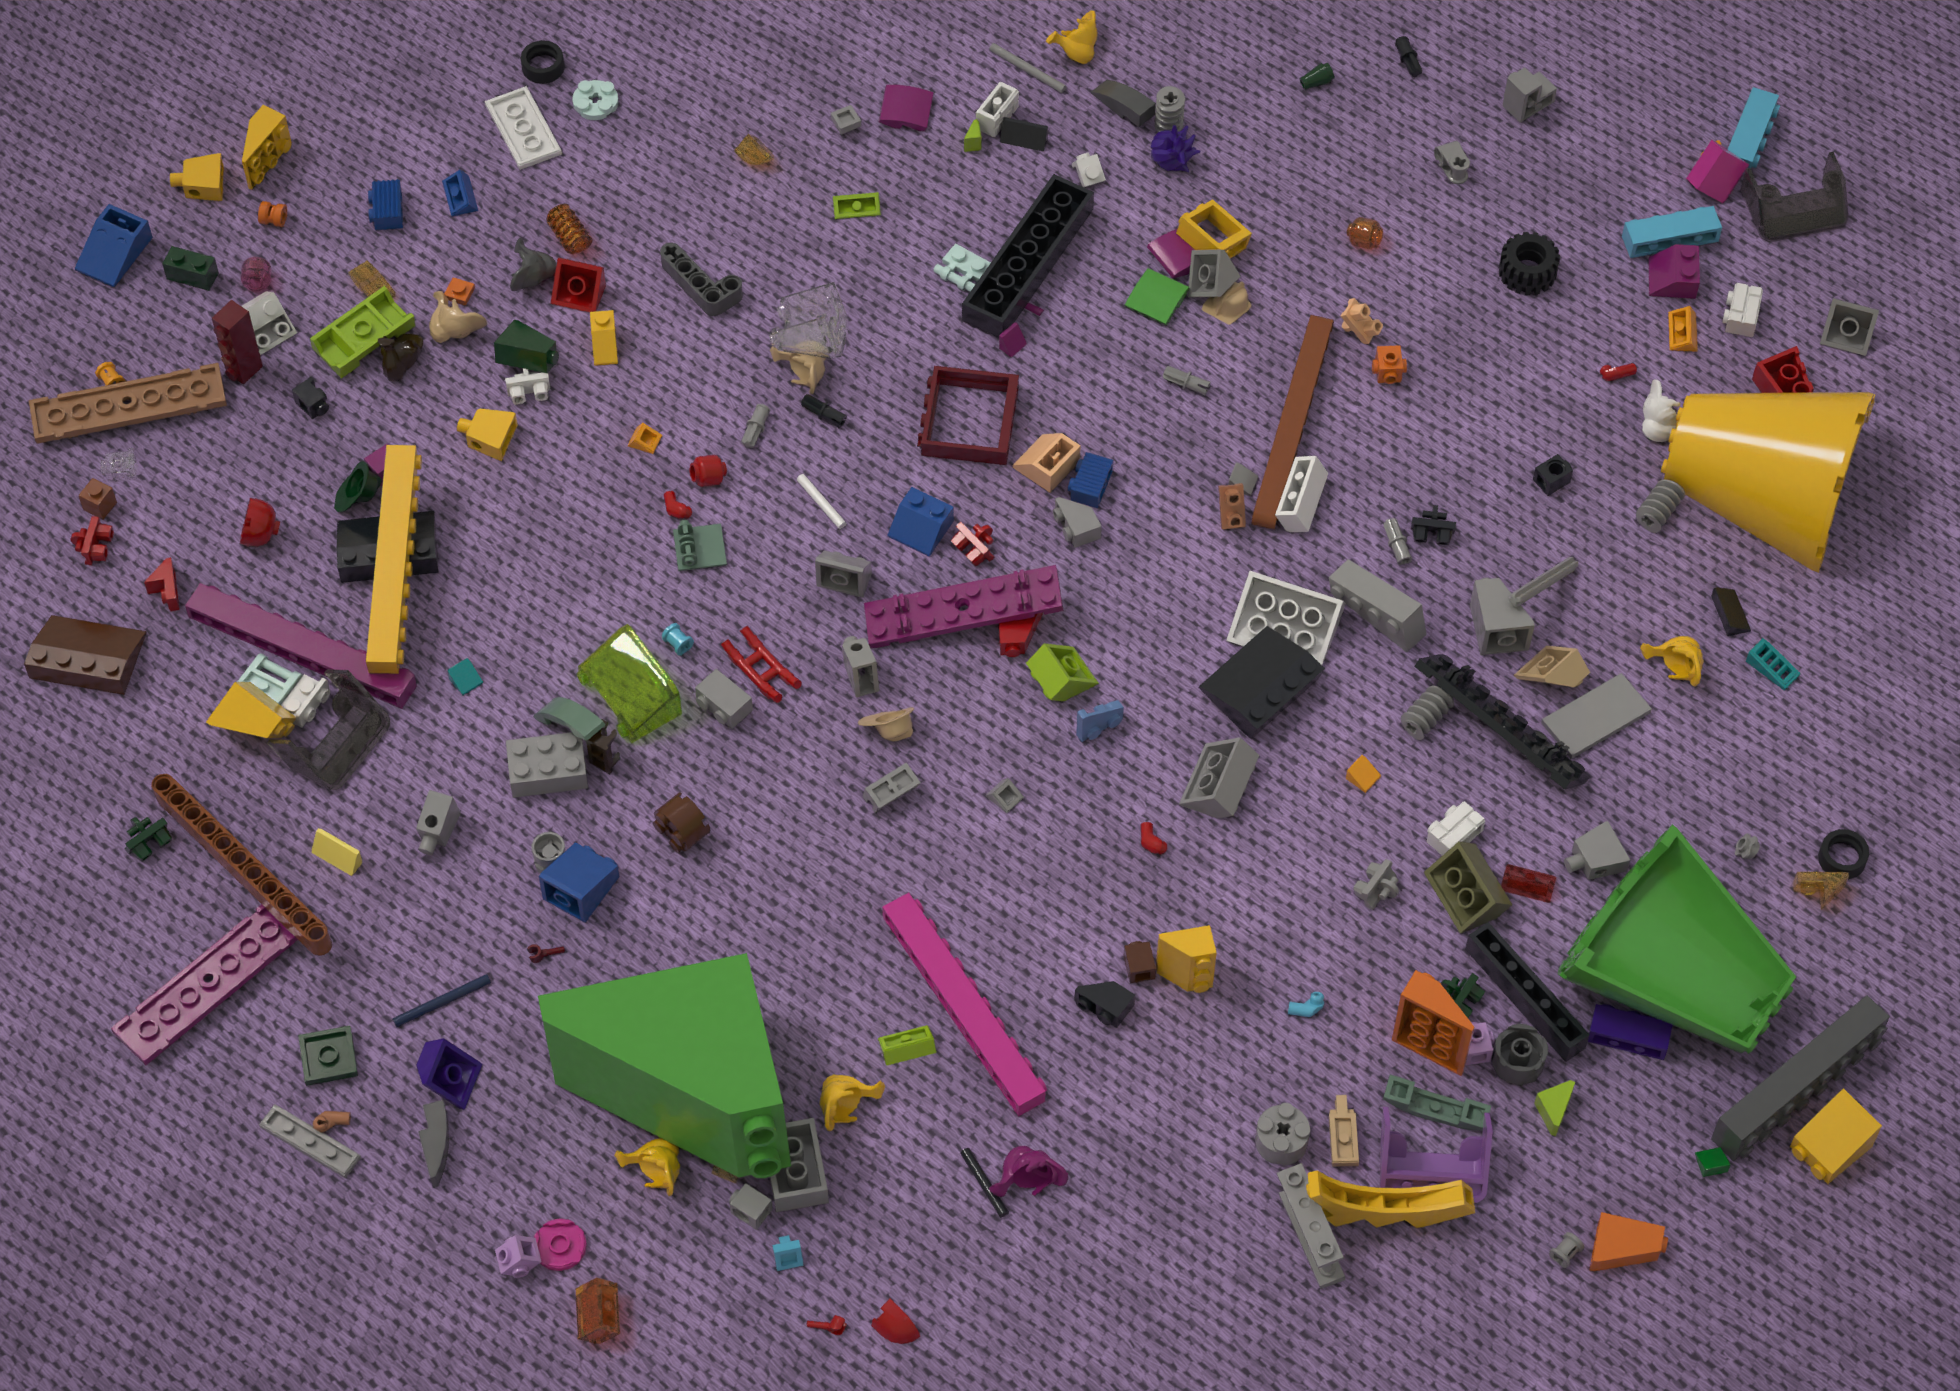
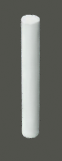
M804 474L799 475L797 478L799 484L839 529L846 526L847 523L810 480Z

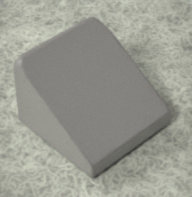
M1236 462L1228 485L1242 483L1244 495L1251 496L1258 480V475Z
M1009 778L1000 781L985 795L1005 813H1008L1024 798Z

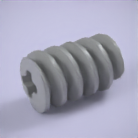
M1164 87L1158 91L1156 96L1155 129L1157 132L1170 131L1173 125H1176L1179 132L1182 130L1184 123L1185 96L1177 87Z
M1671 480L1658 481L1641 507L1636 511V518L1639 524L1650 532H1659L1662 528L1661 526L1665 525L1666 520L1670 518L1671 513L1680 504V500L1684 499L1685 491L1683 488Z
M1429 686L1425 693H1422L1419 699L1401 716L1402 726L1413 738L1422 740L1424 734L1430 732V727H1435L1436 721H1440L1443 718L1442 714H1447L1448 708L1454 706L1453 698L1440 687Z

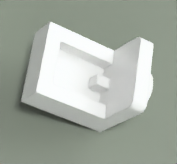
M1089 152L1081 154L1072 163V167H1076L1082 187H1088L1106 180L1097 154L1090 156Z

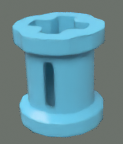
M677 623L668 626L661 635L664 642H669L675 648L677 655L684 654L694 644L693 638L686 636L680 630V625Z

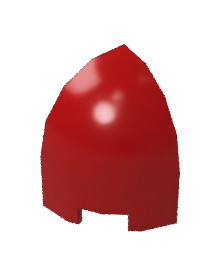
M890 1298L880 1308L884 1313L877 1319L874 1318L872 1320L871 1326L890 1342L905 1344L913 1342L920 1337L918 1329L909 1316Z

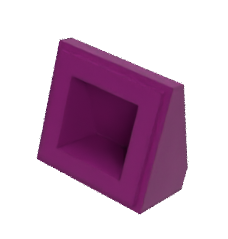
M1016 322L999 335V349L1009 357H1013L1027 345L1022 331Z

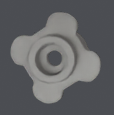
M1748 833L1745 834L1736 844L1735 855H1741L1743 859H1752L1760 848L1758 838L1756 836L1751 837Z

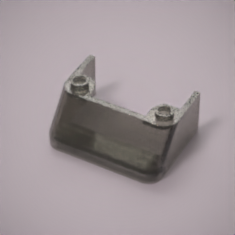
M1829 152L1823 171L1822 189L1781 196L1779 189L1774 185H1758L1751 168H1746L1740 191L1756 229L1763 240L1775 242L1840 229L1848 221L1846 179L1834 152Z
M327 669L324 674L339 689L332 700L333 711L340 718L312 753L304 747H297L291 740L269 739L267 744L291 770L327 790H338L346 783L390 727V717L349 670Z

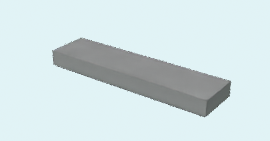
M276 1104L259 1124L263 1130L345 1179L361 1159L360 1154L323 1132L317 1131L313 1126Z

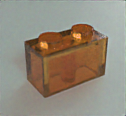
M596 1277L575 1288L578 1339L601 1344L619 1335L617 1283Z

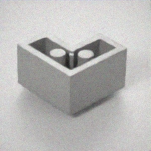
M1524 67L1508 76L1502 106L1521 123L1555 102L1557 88L1542 73L1537 72L1532 75Z

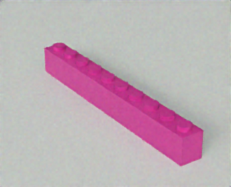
M908 892L882 907L883 919L1018 1117L1044 1103L1047 1091L1045 1083L1040 1077L1036 1078L1033 1074V1067L1026 1057L1022 1058L1018 1052V1044L1013 1037L1009 1038L1007 1036L1001 1019L999 1017L995 1018L991 1013L990 1003L985 997H980L975 981L971 977L967 978L963 972V964L959 958L952 956L946 939H941L936 933L937 927L933 920L925 917L920 901L918 899L914 900Z

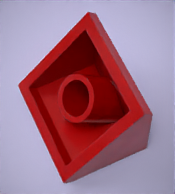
M558 258L550 304L586 312L597 311L606 288L604 267Z

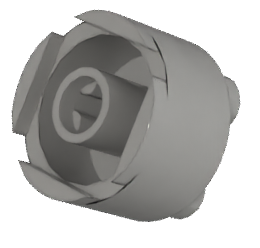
M1282 1103L1264 1111L1258 1120L1255 1136L1256 1148L1262 1158L1270 1163L1290 1165L1299 1161L1304 1156L1308 1146L1310 1135L1308 1119L1300 1110L1289 1103Z

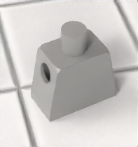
M855 636L847 637L842 645L843 660L855 697L878 692L877 663L865 638L857 639ZM865 668V673L861 676L858 669Z
M429 790L416 828L422 839L418 848L420 852L433 855L436 845L446 847L461 814L452 796Z
M1608 821L1577 838L1572 848L1574 855L1564 859L1565 867L1569 873L1582 869L1588 880L1626 872L1630 863L1629 856Z

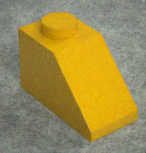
M614 311L590 312L594 366L618 364Z

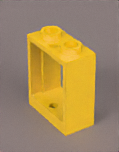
M1213 199L1205 204H1200L1190 213H1184L1178 221L1179 226L1176 232L1195 250L1221 249L1225 250L1229 258L1236 256L1246 249L1252 235L1247 228ZM1207 219L1228 238L1218 243L1197 224Z

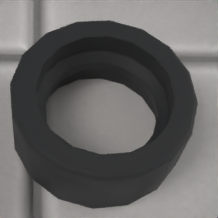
M540 40L532 42L521 53L520 59L523 74L534 83L546 84L553 82L564 72L565 64L562 50L551 41ZM541 55H548L556 60L553 65L543 69L535 68L529 64L533 58Z
M1848 829L1832 831L1823 839L1818 853L1819 864L1831 877L1839 880L1855 878L1864 871L1870 855L1869 846L1865 839L1854 831ZM1837 843L1847 844L1857 851L1859 859L1855 864L1842 865L1831 858L1829 849Z

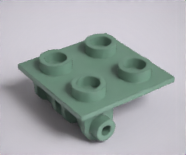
M682 520L678 525V529H673L678 571L727 565L721 524L692 527L688 520Z

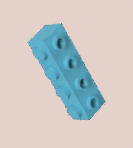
M1755 87L1751 90L1728 147L1730 152L1749 164L1744 173L1749 176L1752 167L1757 168L1761 157V155H1758V152H1763L1767 142V138H1764L1765 134L1770 135L1774 124L1771 119L1777 118L1781 106L1777 105L1779 95Z
M1714 206L1699 207L1694 210L1677 211L1672 214L1656 215L1651 218L1634 219L1625 222L1622 239L1629 257L1634 258L1656 254L1675 244L1698 246L1719 242L1722 225Z

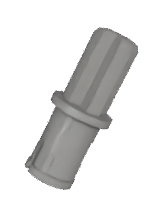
M1167 366L1163 373L1165 380L1183 386L1182 389L1184 390L1188 388L1204 396L1208 390L1199 387V385L1209 388L1211 381L1191 375L1192 372L1190 371L1186 373L1171 366Z
M764 404L756 405L751 419L746 423L747 429L741 440V443L746 448H753L760 433L765 429L764 423L770 413V409Z
M1387 519L1384 523V528L1389 538L1388 545L1393 549L1397 564L1410 563L1412 556L1406 545V536H1403L1397 519Z

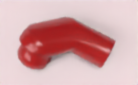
M1634 363L1614 368L1610 365H1604L1600 369L1602 379L1608 382L1635 375L1637 372V367Z
M674 491L664 493L668 515L678 519H688L691 517V507L677 502Z
M1151 822L1141 823L1142 847L1154 854H1164L1167 851V843L1153 835V824Z

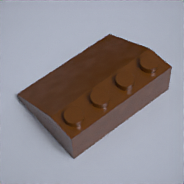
M51 615L31 643L24 666L30 679L125 695L147 632Z

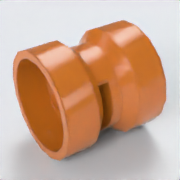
M262 201L258 210L259 224L268 225L272 223L276 227H284L287 218V205L280 203L272 205L270 202Z

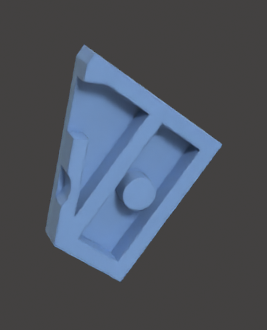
M1119 700L1105 705H1097L1094 707L1095 712L1087 714L1084 709L1077 712L1076 735L1081 742L1088 738L1093 740L1101 734L1102 730L1108 727L1114 728L1121 723L1124 707Z

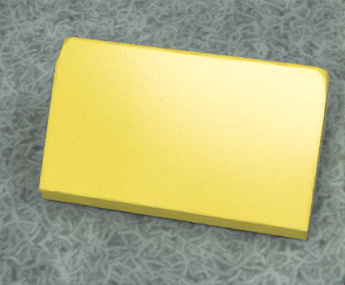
M321 828L316 830L312 853L352 876L362 864L360 851Z

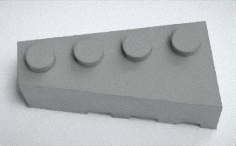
M1349 559L1329 576L1332 595L1344 601L1347 606L1404 651L1408 652L1426 636L1421 603Z

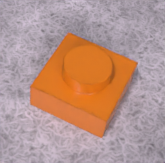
M453 277L444 294L449 301L456 299L458 304L466 306L475 289V284Z

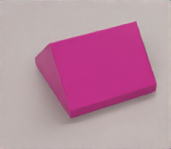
M1711 140L1686 179L1697 190L1724 203L1749 167V164L1714 140Z

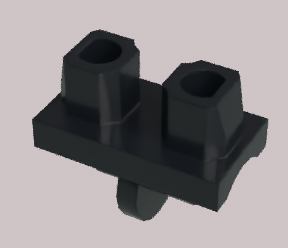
M1433 505L1432 511L1423 510V518H1412L1413 541L1426 543L1428 531L1437 532L1436 544L1449 545L1452 534L1455 533L1456 522L1444 521L1447 518V513L1438 512V505Z

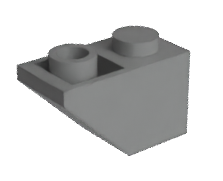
M1061 497L1055 498V509L1052 510L1055 521L1057 523L1061 522L1064 527L1062 531L1067 542L1071 541L1074 548L1101 539L1102 526L1092 507Z

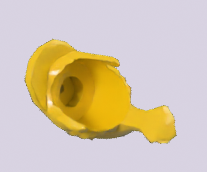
M1093 10L1087 12L1082 19L1077 18L1079 23L1078 29H1073L1072 31L1062 30V35L1054 31L1046 38V43L1059 44L1066 55L1075 62L1081 64L1089 63L1094 57V45L1098 37L1096 12Z
M1678 636L1669 639L1662 645L1654 647L1650 644L1642 643L1640 649L1645 659L1661 656L1664 658L1668 669L1676 674L1668 675L1669 679L1688 680L1694 687L1700 683L1704 660L1700 645L1694 638Z
M833 1074L827 1077L823 1082L819 1101L827 1131H832L835 1123L855 1122L857 1117H850L848 1115L857 1108L860 1098L873 1097L880 1099L885 1090L884 1082L880 1080L877 1084L871 1086L865 1085L854 1077Z
M658 1138L645 1143L632 1153H623L616 1150L614 1156L620 1167L639 1163L642 1172L654 1181L653 1183H646L644 1186L666 1188L667 1195L672 1196L674 1183L680 1173V1163L677 1157L679 1154L678 1146Z

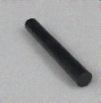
M970 1148L962 1150L961 1156L999 1217L1002 1218L1009 1214L1001 1198L988 1190L992 1184Z

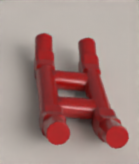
M748 625L740 630V632L754 650V653L744 659L729 639L721 644L730 660L742 670L768 699H772L776 703L782 700V694L777 692L768 683L777 675L787 685H791L795 689L801 687V680L796 678L793 673L785 668L766 649ZM763 659L771 668L759 675L752 666Z

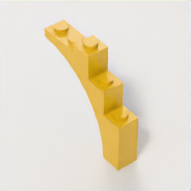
M1318 1170L1308 1173L1307 1194L1310 1199L1322 1207L1327 1221L1335 1227L1365 1219L1376 1228L1404 1220L1415 1228H1421L1475 1213L1473 1189L1463 1180L1424 1187L1376 1188L1345 1183L1328 1177Z

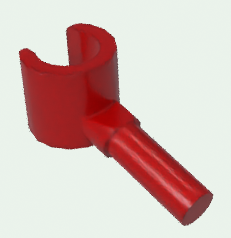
M837 1315L833 1316L830 1323L807 1321V1327L828 1330L835 1335H841L847 1324L844 1323L845 1319Z

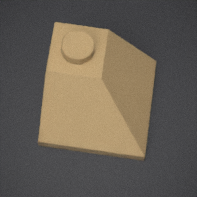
M1545 646L1516 672L1514 677L1526 681L1576 687L1583 682V679L1590 671L1578 649Z

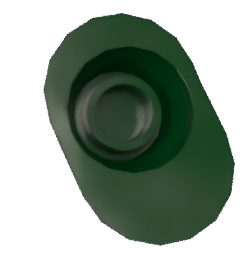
M365 461L359 462L338 489L334 509L337 512H344L355 502H369L380 487L382 478L370 471Z

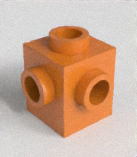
M1377 346L1375 360H1372V373L1377 374V382L1387 384L1401 382L1402 374L1407 372L1406 358L1402 359L1401 346Z

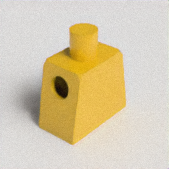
M221 153L185 159L183 161V173H170L171 187L183 186L186 198L223 201L224 164Z
M480 408L476 411L472 420L459 419L457 432L466 434L469 448L502 461L518 426L516 413Z

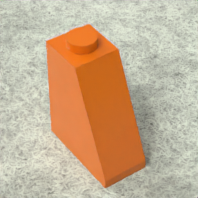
M1601 1212L1589 1270L1600 1271L1657 1261L1660 1252L1665 1253L1668 1237H1664L1665 1226Z

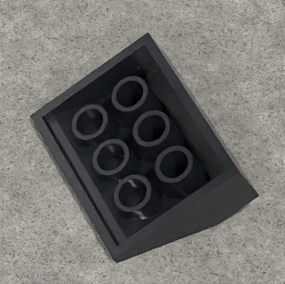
M435 511L413 513V519H416V533L411 535V540H414V555L409 556V562H412V575L439 573ZM380 516L337 521V568L341 583L374 580Z
M1266 626L1198 688L1245 735L1252 739L1315 683L1325 668L1307 650L1269 626Z

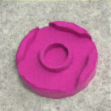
M555 1219L548 1221L534 1235L542 1261L540 1264L550 1270L563 1271L571 1269L585 1255L587 1246L585 1234L571 1220Z

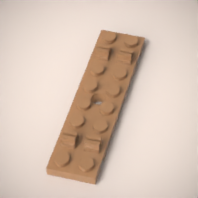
M219 363L200 366V369L192 371L188 368L81 391L57 394V398L48 399L47 396L29 400L36 444L63 438L70 439L73 436L78 437V435L183 414L190 415L198 411L227 406ZM126 400H132L129 404L123 403Z

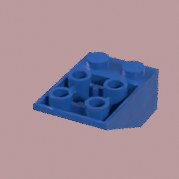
M108 204L94 223L75 266V271L115 287L153 238L148 220Z

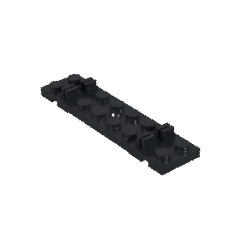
M1444 654L1419 658L1414 666L1428 678L1434 676L1438 679L1437 686L1463 704L1524 754L1541 771H1544L1545 768L1552 773L1550 778L1563 789L1573 788L1587 782L1590 775L1585 772V768L1580 763L1572 761L1567 757L1568 753L1566 752L1570 747L1564 746L1565 743L1562 741L1555 743V745L1549 743L1547 737L1542 732L1533 730L1527 725L1528 721L1525 718L1515 715L1509 710V706L1505 702L1497 700L1490 695L1491 692L1487 687L1474 682L1473 675L1476 671L1470 669L1469 665L1462 666L1459 669L1453 664V660Z

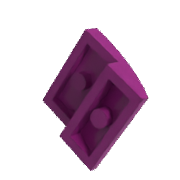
M886 85L879 123L897 129L904 125L925 132L928 125L933 92L906 85Z
M1177 229L1156 238L1147 246L1172 278L1190 274L1192 250H1195L1176 234Z

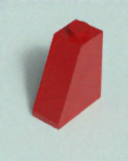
M1043 613L1034 614L1035 617L998 623L1000 655L1017 657L1020 654H1025Z

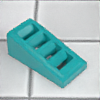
M1764 638L1749 651L1745 661L1784 691L1801 674ZM1769 659L1773 660L1769 665L1766 663ZM1777 665L1781 666L1777 672L1773 670ZM1785 671L1789 672L1784 679L1780 677Z

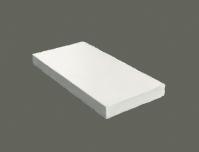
M527 86L485 101V106L519 170L562 155L556 139Z

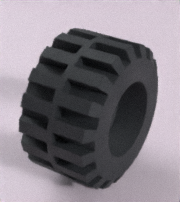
M1523 232V235L1515 234L1514 238H1509L1502 248L1499 263V277L1502 276L1501 281L1503 284L1508 282L1507 288L1510 290L1515 288V293L1518 294L1524 291L1525 295H1530L1531 292L1538 295L1541 289L1544 292L1547 291L1549 286L1552 287L1556 280L1560 262L1558 247H1554L1555 243L1552 240L1548 241L1547 236H1539L1536 232H1533V234ZM1530 260L1536 262L1538 265L1528 266L1521 263L1520 261Z

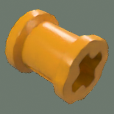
M104 362L95 371V375L97 378L102 379L105 386L113 384L114 381L116 383L126 382L124 377L117 373L113 362Z

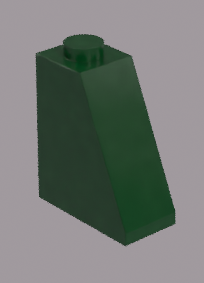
M513 320L494 342L495 363L548 373L557 364L559 359L556 341L519 320Z

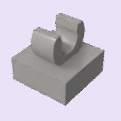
M851 105L831 113V120L841 135L861 127V120Z

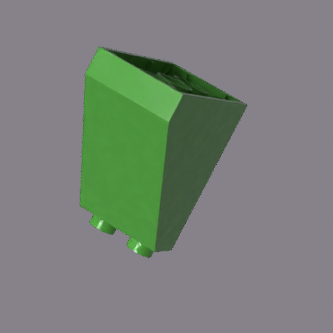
M747 953L538 996L556 1085L737 1177L752 1175L756 1178H768L777 1174L782 1168L791 1167L783 1101Z

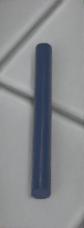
M485 974L392 1018L397 1028L490 984L491 981L488 975Z

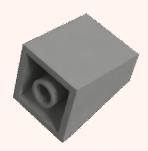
M1482 578L1474 582L1470 609L1480 655L1528 651L1530 648L1535 626L1534 621L1521 605L1515 607L1512 602H1509V597L1512 596V593L1500 578Z

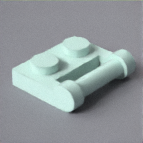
M260 653L237 682H251L281 705L303 674L297 671L292 672L268 660V656ZM264 668L287 681L283 683L260 670Z

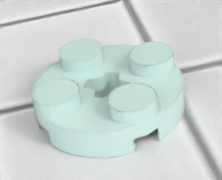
M584 80L578 84V88L573 94V106L583 118L601 120L617 109L618 94L613 83L609 81ZM594 97H598L602 100H598L597 103H593L591 99H593Z

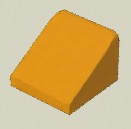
M642 422L636 427L627 446L653 454L662 434Z
M1363 755L1349 767L1346 773V779L1365 793L1381 777V774Z

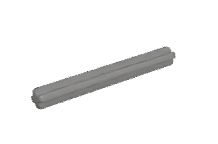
M1568 557L1514 591L1512 596L1509 597V602H1512L1515 607L1520 606L1575 571L1578 561H1575L1574 557Z

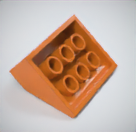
M1415 970L1400 996L1392 1041L1462 1076L1474 1032V1025L1439 981L1435 980L1428 973H1421Z

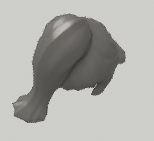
M519 238L514 252L519 253L523 261L521 262L522 266L514 274H511L513 277L510 284L511 291L538 286L544 280L553 278L557 266L553 257L540 251L528 249L523 239Z

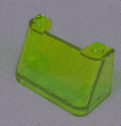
M629 624L615 631L578 666L576 675L581 684H587L589 687L594 686L617 716L618 725H616L618 733L622 738L627 737L631 743L682 714L680 694L676 685Z

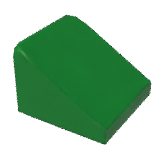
M1721 1147L1695 1152L1702 1177L1729 1171L1730 1163Z

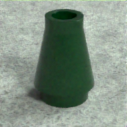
M1327 62L1318 64L1307 74L1300 77L1299 80L1304 90L1330 84L1331 80L1335 79V76Z

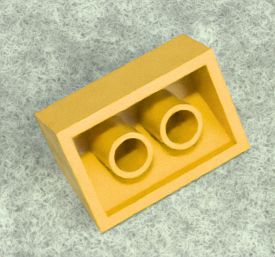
M1210 925L1159 934L1156 958L1157 974L1187 992L1202 993L1212 988L1217 952Z

